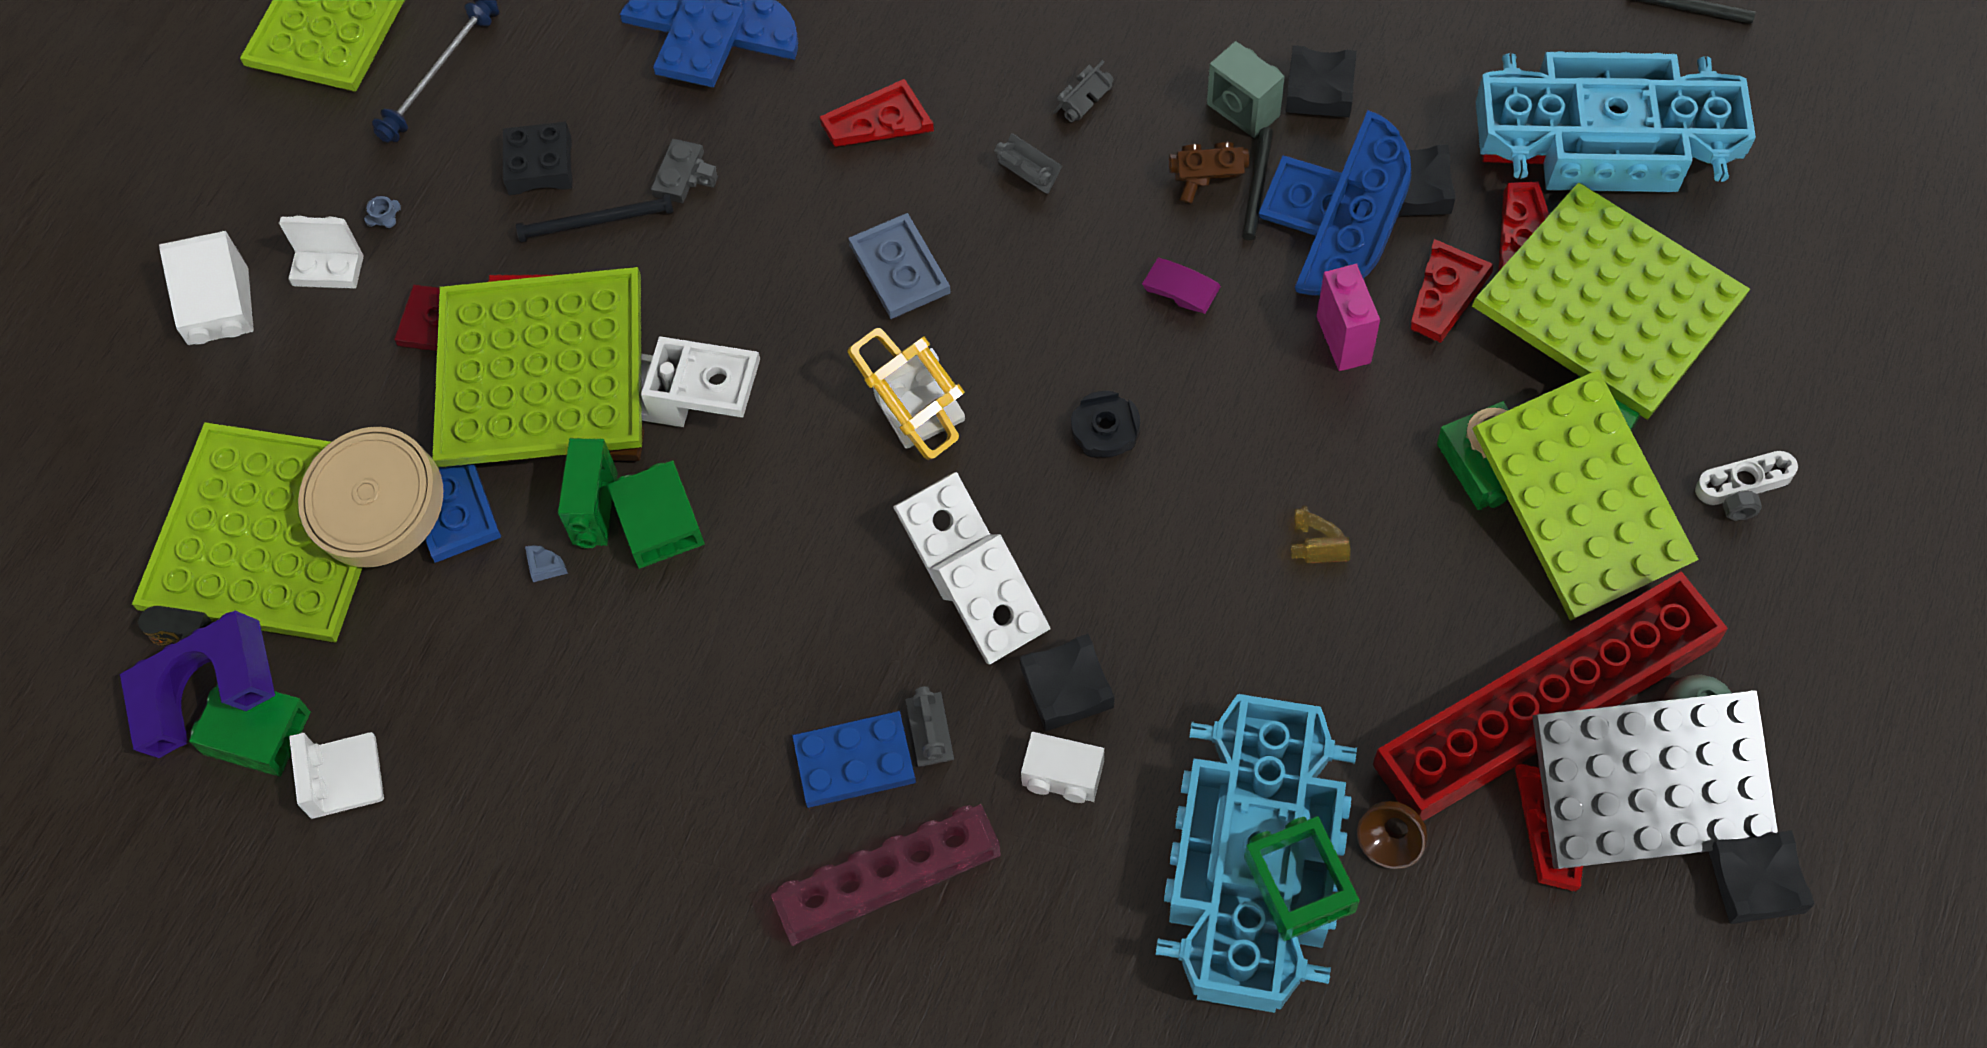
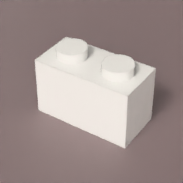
M1032 732L1021 771L1022 786H1026L1029 791L1036 794L1046 795L1049 792L1061 794L1065 799L1075 803H1084L1085 800L1094 802L1104 764V748Z

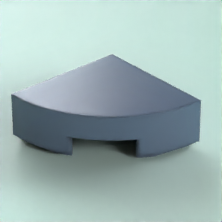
M542 546L525 547L533 582L568 574L563 560L554 552L544 549Z

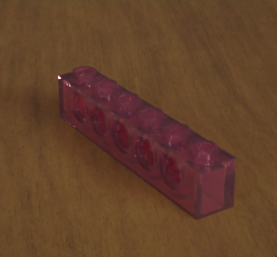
M982 804L975 807L968 805L953 812L952 817L943 821L932 820L922 824L917 829V832L908 836L897 835L891 837L883 843L882 847L873 851L862 850L856 852L848 858L847 862L838 866H823L817 869L812 877L803 881L792 880L779 886L777 892L772 893L771 897L791 946L997 858L1001 856L1000 843ZM952 836H961L965 839L964 843L959 847H949L945 844L947 839ZM923 850L930 853L929 858L924 862L918 863L911 860V856L917 851ZM890 865L895 868L894 873L889 877L882 878L876 875L877 870L882 866ZM855 880L860 883L859 888L852 893L841 891V887L847 881ZM820 895L825 898L823 904L817 908L806 906V902L812 896Z

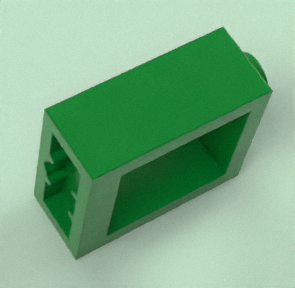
M569 438L558 515L572 544L581 548H594L596 545L607 546L613 499L607 484L617 480L618 472L604 439Z
M1319 816L1309 820L1306 817L1297 818L1286 824L1285 829L1274 834H1271L1270 831H1265L1249 840L1244 854L1245 861L1283 941L1356 912L1360 900ZM1312 836L1338 892L1289 912L1263 856Z

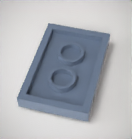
M908 213L848 238L852 251L891 319L951 293L948 281Z

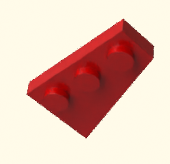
M905 79L820 116L821 125L835 147L934 131L933 122Z
M1539 182L1508 183L1504 189L1499 271L1550 215Z

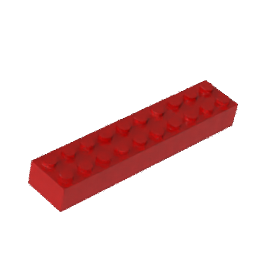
M1681 571L1378 748L1373 767L1398 802L1413 809L1425 821L1514 768L1518 763H1522L1536 755L1537 746L1532 715L1618 706L1717 647L1728 628Z

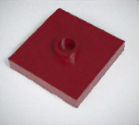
M413 284L394 339L397 346L437 351L440 288Z

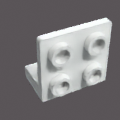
M300 215L280 218L279 224L295 250L289 275V281L292 286L357 287L364 255L344 219L337 217L308 218Z
M931 348L930 351L933 353V355L939 362L938 356L936 355L933 348ZM917 355L884 378L911 416H914L933 400L944 394ZM873 387L875 399L905 448L914 446L909 437L905 436L900 430L901 424ZM956 400L943 408L953 426L965 421V414ZM934 414L917 427L915 431L924 441L945 431L936 414Z
M372 732L321 745L313 744L305 733L289 736L297 804L311 819L383 801L384 794L376 737Z

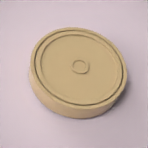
M367 427L354 430L328 444L308 467L299 490L298 509L300 519L309 537L334 559L356 567H376L389 564L416 549L433 529L443 503L442 477L432 457L405 433L386 427Z

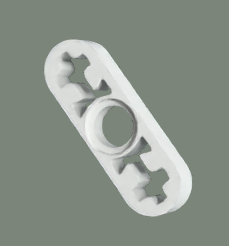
M1774 451L1706 470L1700 476L1695 492L1702 502L1709 505H1718L1724 503L1729 495L1738 491L1749 490L1758 494L1788 485L1798 470V464L1791 454L1785 451ZM1776 464L1778 468H1785L1786 471L1782 474L1780 470L1771 471V469ZM1741 471L1751 473L1755 477L1756 483L1752 485L1742 483L1738 479L1737 473ZM1709 482L1713 486L1722 485L1718 492L1714 488H1707Z

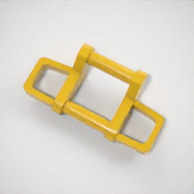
M876 328L849 347L848 355L864 376V381L870 388H875L901 424L899 428L903 434L909 437L925 459H933L959 438L958 432L943 408L960 397L965 391L960 384H954L928 348L930 343L925 336L901 351L881 328ZM872 338H877L893 356L891 360L875 372L871 371L859 353L860 347ZM917 355L944 394L933 400L914 416H911L884 378ZM936 414L947 433V439L934 450H930L915 429Z

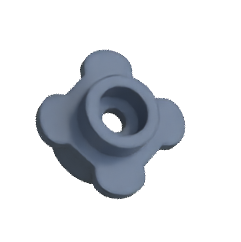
M385 196L371 199L367 204L368 215L364 219L368 226L381 225L386 228L393 227L396 224V213L401 209L400 203L397 200L391 201Z

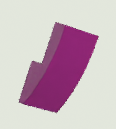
M1159 257L1142 283L1147 292L1172 298L1179 307L1204 314L1221 288L1220 284L1211 278L1188 267Z

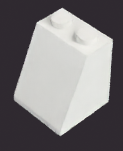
M226 231L159 244L176 329L188 345L204 344L211 340L237 337L241 334L254 332L248 266Z

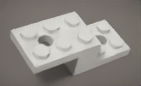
M659 336L654 355L641 354L642 421L684 427L689 409L744 417L760 362L759 352ZM716 374L726 376V380L721 384L713 385L709 383V379Z
M953 472L893 506L943 600L953 601L986 664H992L1051 629L1000 534L989 533L957 472ZM939 510L946 511L950 516V525L943 531L936 529L933 525V516ZM1004 604L1010 610V619L1006 624L998 625L994 621L993 612L997 606Z

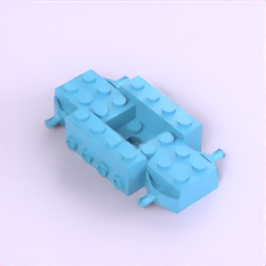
M1546 52L1540 71L1532 72L1517 68L1516 55L1511 53L1510 57L1508 53L1502 57L1504 70L1491 71L1482 75L1476 98L1480 154H1494L1511 160L1513 162L1514 177L1519 178L1520 175L1521 179L1528 176L1526 160L1537 155H1546L1543 163L1546 190H1572L1577 183H1581L1592 191L1678 192L1692 163V158L1711 163L1713 165L1714 180L1719 182L1721 179V182L1729 178L1727 162L1736 158L1744 159L1756 138L1747 79L1738 75L1719 74L1717 71H1712L1711 58L1708 56L1706 60L1705 56L1697 60L1698 74L1680 77L1677 54Z
M1237 694L1218 722L1215 721L1214 726L1191 723L1189 738L1210 740L1212 743H1215L1221 763L1193 758L1192 771L1184 770L1181 793L1188 794L1186 807L1178 806L1175 829H1182L1181 843L1173 842L1170 865L1177 866L1175 879L1167 878L1164 902L1171 903L1169 922L1194 927L1186 939L1182 938L1181 943L1158 938L1156 955L1179 958L1180 961H1183L1182 964L1193 994L1198 995L1197 1000L1275 1013L1276 1009L1283 1007L1300 984V981L1310 980L1329 984L1331 967L1307 964L1308 959H1304L1300 944L1323 948L1328 929L1335 930L1337 920L1283 941L1245 861L1246 845L1252 837L1259 833L1270 831L1271 834L1284 830L1285 825L1292 820L1300 817H1306L1309 820L1319 816L1337 855L1344 856L1347 833L1340 832L1341 820H1348L1351 807V797L1345 796L1346 782L1317 778V776L1327 765L1328 761L1337 760L1355 764L1357 748L1335 745V740L1331 739L1323 711L1319 706ZM1312 836L1263 856L1289 912L1328 897L1333 892H1338Z

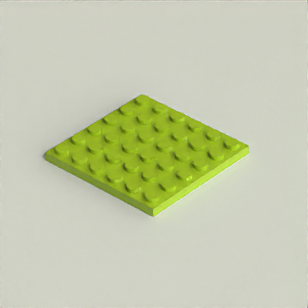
M1577 183L1479 293L1472 307L1580 377L1599 369L1612 396L1648 420L1744 300L1750 288L1586 186Z
M638 267L440 287L433 460L437 467L567 455L569 438L604 439L608 450L642 447L641 274Z
M204 422L132 605L140 611H145L152 606H164L204 612L213 622L219 620L222 615L236 610L259 620L262 631L336 643L363 567L342 563L320 548L306 533L298 509L299 490L303 477L314 458L331 442Z

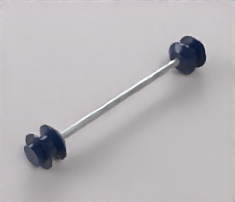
M473 0L474 3L465 4V11L470 20L398 111L383 108L380 111L383 119H373L374 133L385 142H398L400 140L397 132H406L408 130V125L402 116L474 24L482 26L491 25L492 20L490 16L496 17L499 15L496 0Z

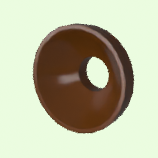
M1387 801L1373 805L1364 813L1357 827V838L1363 852L1376 864L1385 868L1404 869L1412 866L1423 855L1427 845V829L1422 818L1413 809L1399 802ZM1391 818L1403 820L1407 825L1408 832L1402 835L1395 834L1389 829L1387 820Z

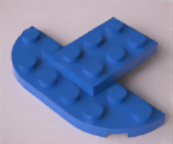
M629 0L620 13L622 23L668 32L653 66L655 75L700 85L715 86L732 46L795 60L798 51V36L794 20L787 9L776 0Z
M1367 110L1342 173L1284 155L1280 160L1259 211V217L1316 236L1295 286V290L1298 293L1320 295L1324 272L1353 264L1358 265L1364 279L1374 269L1383 254L1410 186L1411 159L1409 149L1398 129L1390 121L1377 113Z

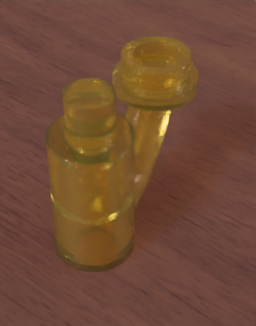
M1307 506L1295 509L1294 520L1296 530L1308 532L1310 526L1326 535L1327 538H1305L1304 544H1291L1292 559L1305 558L1306 563L1350 561L1349 537H1345L1335 524L1313 513H1309Z

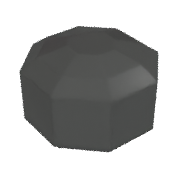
M1747 490L1729 495L1723 503V508L1727 518L1739 521L1758 515L1762 504L1758 494Z

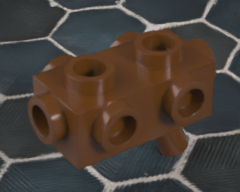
M1233 142L1214 144V149L1205 150L1201 149L1200 144L1182 146V151L1169 154L1170 174L1175 173V181L1186 182L1180 200L1189 204L1193 203L1198 186H1209L1210 179L1240 177L1245 173L1244 168L1249 167L1248 149L1234 147Z

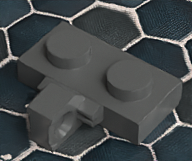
M672 139L651 188L653 196L663 198L664 194H670L672 201L684 203L690 187H695L696 184L715 187L718 180L716 166L704 163V160H702L704 150L701 144Z

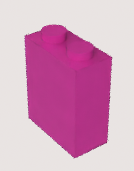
M1353 264L1324 272L1317 319L1338 371L1370 364L1380 318L1358 265Z

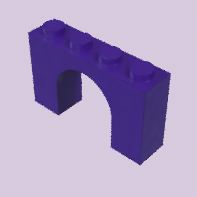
M236 610L226 613L219 620L204 628L193 631L190 636L175 644L164 647L161 652L137 662L132 668L120 674L133 750L161 758L188 743L181 709L182 694L191 675L208 662L212 661L222 703L248 711L275 696L259 620Z

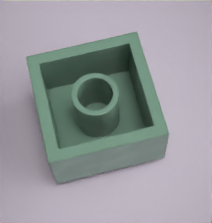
M1235 41L1210 63L1207 104L1255 139L1260 134L1261 128L1268 127L1280 116L1285 76L1277 67L1269 65L1259 58L1253 50L1245 48Z

